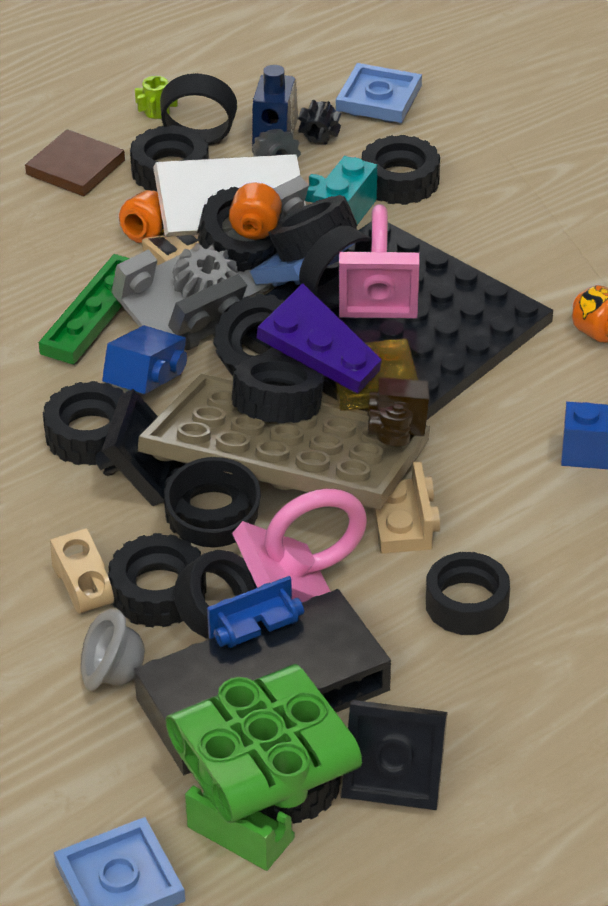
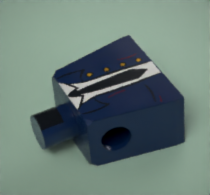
M280 65L266 66L263 69V75L260 76L253 98L252 145L255 143V138L259 137L261 132H267L268 130L281 129L284 132L294 134L298 120L296 78L285 75V70ZM270 119H278V121L271 124Z

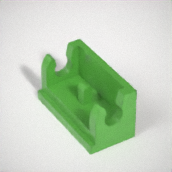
M193 785L185 793L188 828L266 871L269 870L295 838V832L292 831L291 817L281 811L278 812L277 821L258 811L228 824L218 813L206 793H202L201 789Z

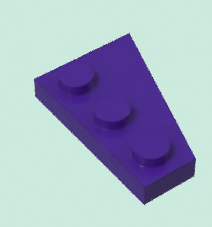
M303 283L257 328L256 338L357 394L380 371L382 359Z

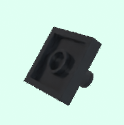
M132 389L120 395L103 448L96 454V464L100 470L104 469L103 474L106 476L121 471L152 506L164 502L165 481L167 477L172 475V471L176 468L178 461H161L155 459L153 455L138 452L139 436L158 416L141 396Z
M352 700L349 709L348 729L360 748L362 765L360 768L343 775L341 798L437 810L448 712Z

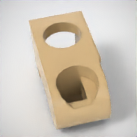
M85 528L50 539L52 567L58 578L62 579L76 611L80 614L114 603L113 590L104 569L105 565L88 529ZM83 545V552L68 557L65 556L64 552L68 547Z

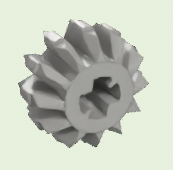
M199 243L192 250L184 249L177 263L174 264L172 272L174 275V291L183 292L182 297L185 299L237 275L236 261L228 259L227 250L215 251L213 243L208 249H204Z

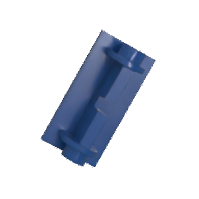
M287 576L272 583L263 584L259 588L230 599H224L215 605L207 607L209 639L215 637L220 647L228 645L232 648L237 644L261 635V628L256 622L262 621L269 632L290 623L298 622V616L304 614V607L299 598L292 599L291 577Z

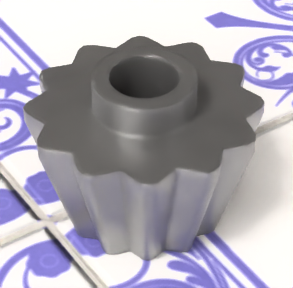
M281 129L261 132L259 137L255 138V143L252 145L253 156L297 154L298 158L301 155V152L298 150L299 141L293 139L291 132H284Z

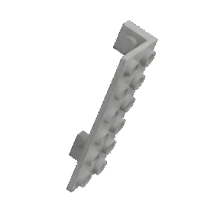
M301 176L273 188L279 194L282 202V218L304 207L309 185ZM234 229L225 232V234L236 240L253 241V239L239 235ZM148 249L117 264L111 293L139 327L145 325L174 334L168 324L176 302L183 299V292L174 291V275L172 274L174 264L177 263L180 255L156 266L157 259ZM245 270V272L236 271L248 285L243 298L247 296L253 297L256 294H261L273 288L272 283L256 285L250 273L251 270Z

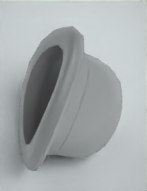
M109 609L99 614L87 631L81 653V674L87 690L94 691L101 683L112 685L129 683L134 679V668L143 664L145 654L144 643L137 632L126 626V618L120 610Z

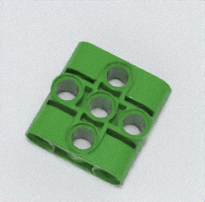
M297 664L290 665L256 680L244 677L231 678L220 686L218 695L166 716L167 732L175 750L218 813L228 824L272 805L280 808L296 807L305 801L309 789L356 770L362 765L360 748L354 736L304 670Z

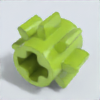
M147 77L142 82L143 88H135V101L138 104V111H144L145 115L149 118H162L160 98L164 87L168 84V80L165 77ZM178 99L170 104L167 109L168 114L170 113V107L178 106Z

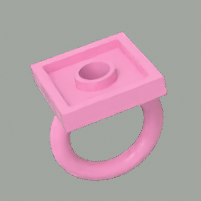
M378 204L372 209L371 252H339V317L417 318L419 253L387 252L388 212L387 208L382 204Z
M320 489L302 494L284 505L273 517L267 530L242 521L232 534L257 588L263 584L272 583L290 576L292 599L299 598L301 602H305L312 597L331 592L320 570L337 564L357 547L364 535L367 517L362 503L352 494L337 489ZM322 507H337L344 510L349 517L348 528L344 535L326 550L312 554L307 544L284 536L288 527L297 518L311 510Z

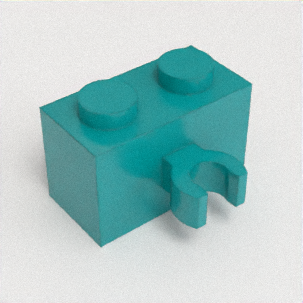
M344 155L326 179L317 174H310L309 188L305 201L314 203L331 196H345L357 224H359L377 200V164Z

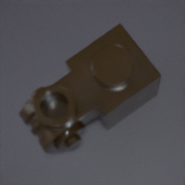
M379 377L377 392L369 391L367 416H369L368 434L376 435L377 440L390 446L407 445L410 435L425 436L429 405L428 381Z

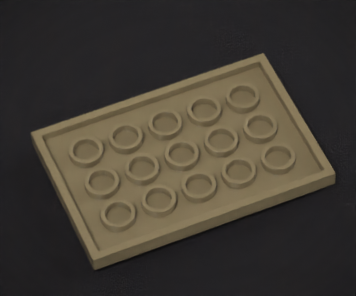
M200 374L139 436L138 452L153 455L155 459L161 461L175 460L184 463L206 457L228 458L250 469L258 481L271 483L277 489H296L304 492L320 489L342 490L355 496L362 503L364 509L375 508L380 510L427 444L430 426L426 425L425 436L410 435L407 445L390 446L377 440L376 435L368 434L369 416H367L366 411L321 401L319 413L316 416L313 415L309 420H301L296 423L265 422L260 419L250 418L248 415L240 413L238 408L233 406V381Z

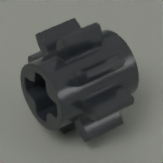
M312 100L309 109L301 108L298 119L301 121L298 132L304 133V136L310 143L323 142L326 145L330 135L337 137L341 125L338 122L341 112L335 111L329 101L316 102Z

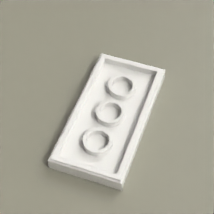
M297 154L156 162L153 169L165 237L199 235L197 231L204 204H207L208 198L211 195H216L219 190H227L230 187L240 188L247 183L253 182L263 183L275 188L300 176ZM229 218L222 224L224 233L233 229Z

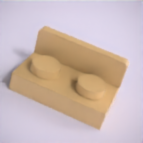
M413 462L412 479H401L380 510L373 509L381 554L432 550L433 532L440 531V517L438 506H430V502L434 500L433 481L431 476L424 477L422 462Z

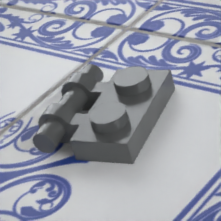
M239 274L176 302L168 326L174 334L186 337L184 350H190L198 346L200 340L210 335L215 337V326L219 324L223 312L226 313L229 310V306L242 300L241 298H243L248 285Z

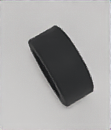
M217 549L202 554L178 574L174 586L175 605L181 619L193 632L206 639H209L207 607L209 605L206 603L201 592L200 579L202 574L209 572L223 578L232 588L235 596L257 588L244 558L231 551Z
M456 552L443 556L431 566L426 576V611L434 623L444 630L456 634L478 635L493 630L503 622L509 610L510 579L502 564L490 556L477 552ZM458 583H473L483 586L492 592L493 595L489 599L478 603H461L450 599L442 591Z

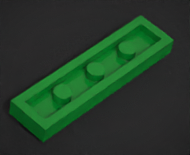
M118 254L111 256L38 342L40 355L73 365L78 361L122 307L111 292L117 264L130 258Z

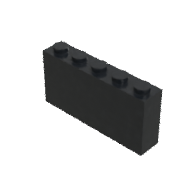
M339 589L302 602L304 614L298 616V622L290 623L269 632L262 621L256 622L261 628V635L237 644L235 647L230 648L228 645L220 647L215 637L134 668L136 699L183 776L191 772L169 738L166 728V716L218 695L220 686L231 678L244 677L256 680L290 665L297 664L304 670L336 713L349 708L352 700L366 701L390 691L391 659Z

